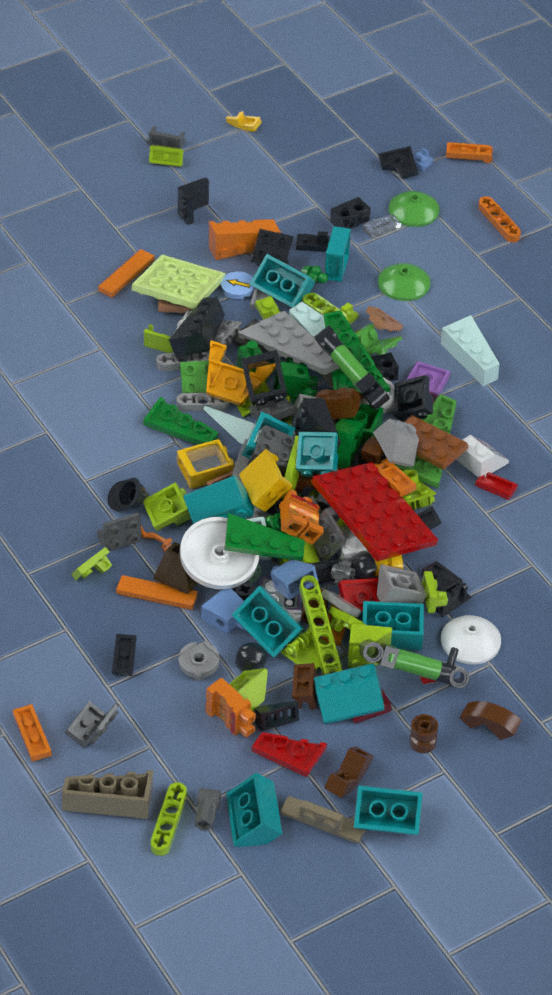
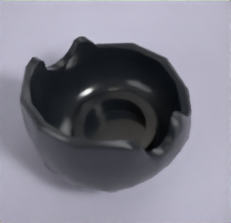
M365 552L353 561V569H355V577L357 579L378 578V576H373V573L377 570V565L371 554Z
M249 642L243 644L238 649L235 664L242 671L263 668L268 655L261 645Z

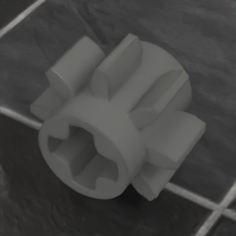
M339 561L338 564H334L332 567L331 577L336 579L335 584H338L341 580H354L355 569L351 567L350 562Z

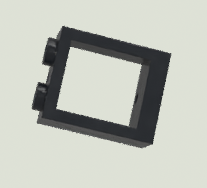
M277 350L241 359L252 405L263 406L269 401L280 402L285 397H289L280 355ZM275 363L281 389L255 395L249 370Z

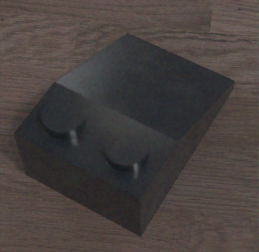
M304 398L291 421V426L296 428L294 431L296 436H299V432L337 433L324 398ZM339 435L337 441V449L341 443Z

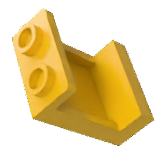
M267 449L239 474L252 504L265 512L293 487L289 480L282 477L276 464L279 460L278 457Z

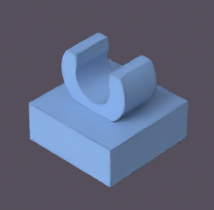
M422 149V152H417L413 156L416 167L421 171H424L433 164V158L428 156L429 152L425 149Z

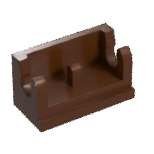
M314 663L294 665L292 699L298 702L299 709H302V703L304 702L309 704L311 710L317 709V692L314 677H318Z

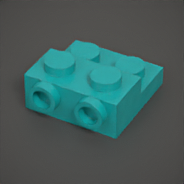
M299 432L296 470L304 477H312L313 473H320L321 475L337 471L338 454L336 452L338 434L336 432Z

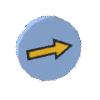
M231 272L225 275L221 281V291L231 299L240 300L246 296L250 297L255 287L249 284L253 277L245 272Z

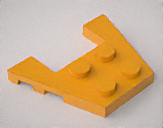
M211 340L206 393L209 396L242 406L249 398L244 371L241 368L221 362L227 346ZM275 363L258 367L255 373L250 372L254 392L276 369Z

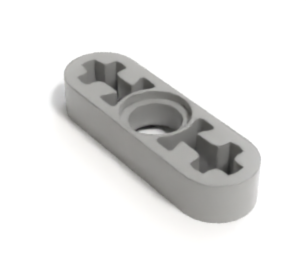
M207 352L176 358L174 353H163L157 356L156 367L160 371L180 370V362L178 360L185 359L187 360L186 362L209 361V355Z
M182 393L177 396V407L180 411H205L204 406L225 411L230 407V402L209 396L207 393ZM206 400L208 403L201 404L199 401Z

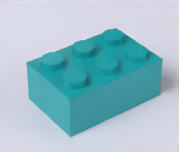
M363 601L362 622L364 624L391 627L392 646L404 650H422L424 604Z

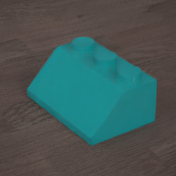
M266 254L249 284L293 308L303 301L304 295L311 292L316 282L308 275Z
M235 475L184 495L193 524L211 517L227 518L228 513L244 519L254 516V505L249 498L246 488Z
M259 586L231 614L273 658L305 630L263 586Z
M374 663L314 677L324 724L385 710L380 679Z
M254 773L226 793L233 845L235 847L266 845L282 835L274 781Z
M358 785L354 828L419 835L423 792Z

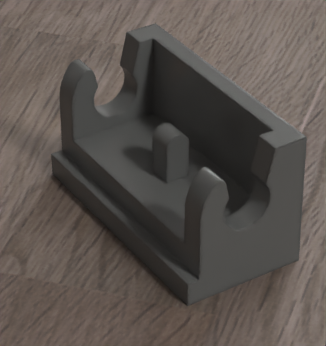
M153 126L151 131H149V146L156 145L182 149L186 142V138H183L185 132H181L179 136L156 132V126Z

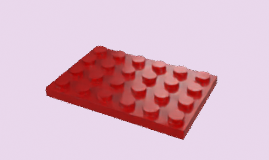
M373 462L313 476L311 483L376 561L437 545V537L403 497H400L399 493L389 485L388 480L378 472V468Z

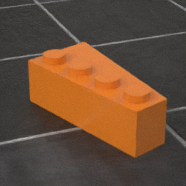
M274 219L253 220L252 222L238 220V223H230L229 221L215 223V221H209V249L215 260L254 252L260 229L281 233Z

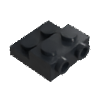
M427 375L394 383L395 418L405 422L412 415L419 419H427L428 415L433 414V396L429 394V377Z

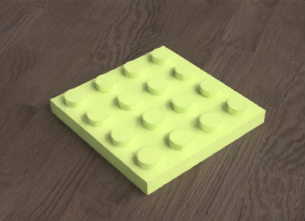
M161 255L132 284V291L194 309L203 298L209 297L221 284L225 273Z

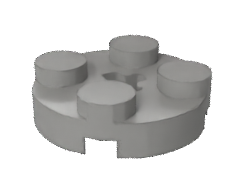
M197 642L189 643L180 651L179 667L185 675L192 677L196 681H201L205 677L211 676L219 668L218 651L209 643L203 642V645L197 644ZM196 658L199 659V660H200V659H203V661H202V662H196L195 659H196Z

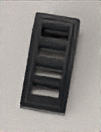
M297 701L254 707V713L256 714L255 724L261 731L299 721ZM289 709H290V712H291V716H288V710H289Z

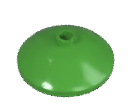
M405 191L391 199L388 210L390 216L396 222L405 226L421 227L437 219L439 204L433 197L424 192Z
M396 263L381 271L378 277V286L381 292L389 298L399 301H412L423 297L429 291L430 277L426 271L414 264Z

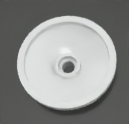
M466 615L454 618L444 626L441 632V645L448 656L452 647L459 649L456 658L458 662L473 665L481 664L497 655L501 646V635L496 626L482 617Z

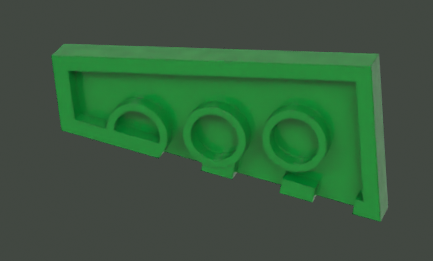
M162 397L157 400L143 419L144 426L196 445L218 438L217 431L201 421L193 420L192 416L188 413L180 412L175 405L167 404Z

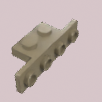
M291 796L287 797L280 811L281 815L355 843H360L366 831L364 829H355L354 820L344 817L340 813Z

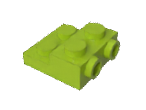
M176 482L145 498L143 502L156 531L173 522L178 526L191 519L184 500V495L187 493L183 487L179 488Z

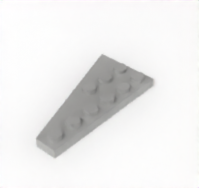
M285 311L279 312L238 332L239 338L256 341L268 351L277 350L280 356L284 358L291 357L298 364L300 362L307 364L308 368L323 375L339 369V366L319 346L316 340Z

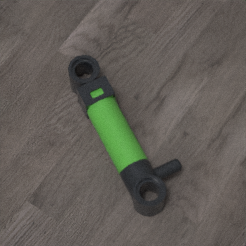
M329 325L314 336L319 346L327 352L375 411L390 400L386 391L378 384L370 372L368 373Z
M371 639L364 640L359 646V653L365 660L372 663L376 662L384 667L398 669L449 684L456 688H462L469 682V673L464 668L455 665L459 649L454 647L451 648L446 663L382 642L380 645ZM371 646H374V647H375V652H374V654L371 655V656H368V655H367V650H368V648L371 647ZM456 672H460V678L454 681L453 675Z

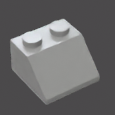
M388 419L373 433L390 463L412 468L419 442L416 429L412 424Z
M386 565L380 566L377 597L380 602L417 604L424 602L427 594L416 572Z

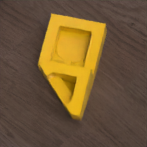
M243 111L239 112L236 117L227 116L225 118L228 124L255 132L262 123L260 117L244 116Z

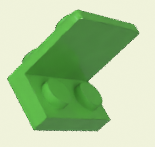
M368 324L355 332L370 356L373 353L382 355L388 352L387 349L396 347L397 342L402 340L401 336L379 340L373 324Z
M209 361L180 362L182 393H206Z

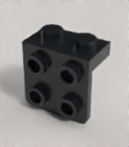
M206 177L178 187V215L181 220L190 225L194 223V210L209 204V180Z

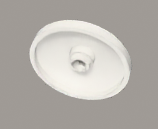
M211 517L196 522L185 532L180 546V560L187 574L199 584L213 589H231L242 585L254 574L259 561V555L224 551L227 518Z

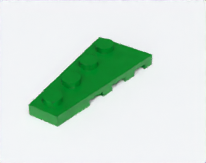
M228 513L224 551L303 561L305 540Z

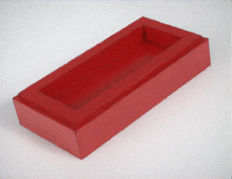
M490 472L486 473V477L485 474L479 476L475 482L476 487L507 500H510L518 488V484Z

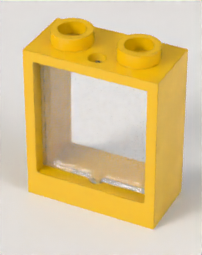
M219 439L177 451V465L190 489L204 486L206 482L230 472L234 468V460L229 458L226 446H223Z

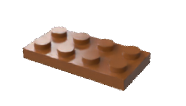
M413 415L404 422L412 424L416 429V435L419 438L416 456L443 470L469 449L467 442Z

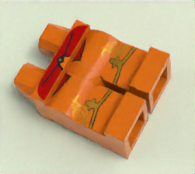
M290 489L284 495V500L279 504V509H281V531L294 537L298 535V538L313 545L324 533L323 527L319 525V506L314 504L311 498H301L297 496L296 491Z
M222 677L206 688L207 701L205 713L210 717L216 714L225 722V726L231 730L234 736L240 732L247 738L255 732V726L252 722L256 719V714L251 710V702L248 699L244 700L242 695Z

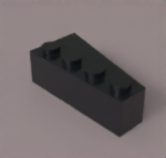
M218 296L203 298L169 338L176 358L210 351L211 340L214 341L225 315Z

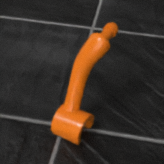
M141 526V537L162 542L161 547L164 552L172 545L171 538L165 539L154 532H145L143 526Z

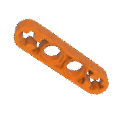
M481 197L478 208L508 242L514 243L519 241L520 228L491 197Z

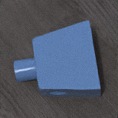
M290 560L281 566L275 565L270 573L275 590L289 600L300 594L299 585L304 576L311 575L318 581L314 565L296 560ZM309 581L303 583L306 589L314 586Z
M222 589L201 606V619L226 633L233 630L236 626L245 631L246 629L231 615L244 601L232 589Z

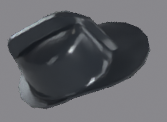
M137 478L119 481L111 487L108 493V505L113 510L138 508L143 504L145 498L149 497V493L146 492L145 487Z

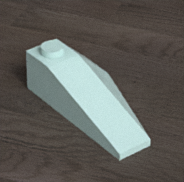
M204 406V410L239 443L243 444L245 439L249 438L255 423ZM260 426L259 431H258V433H257V435H256V438H255V440H254V442H256V443H257V441H258V439H259L261 430H262V428H263V427H261V426Z

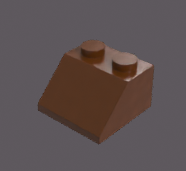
M340 388L331 391L325 389L318 392L315 397L324 398L332 419L355 417L363 400V396L354 388Z

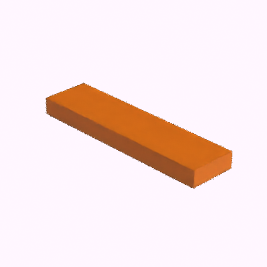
M140 249L98 286V291L113 298L155 260V256Z
M124 575L121 576L116 588V594L189 610H193L198 597V591L195 590L186 594L162 583Z

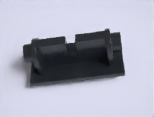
M464 582L458 583L450 593H446L448 598L447 605L437 606L435 610L441 617H444L472 598L467 593V584Z

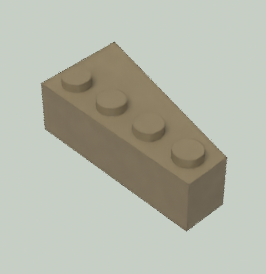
M146 770V774H136L135 771L127 772V775L114 776L113 773H109L96 778L94 775L65 777L62 790V811L148 819L153 792L154 770Z

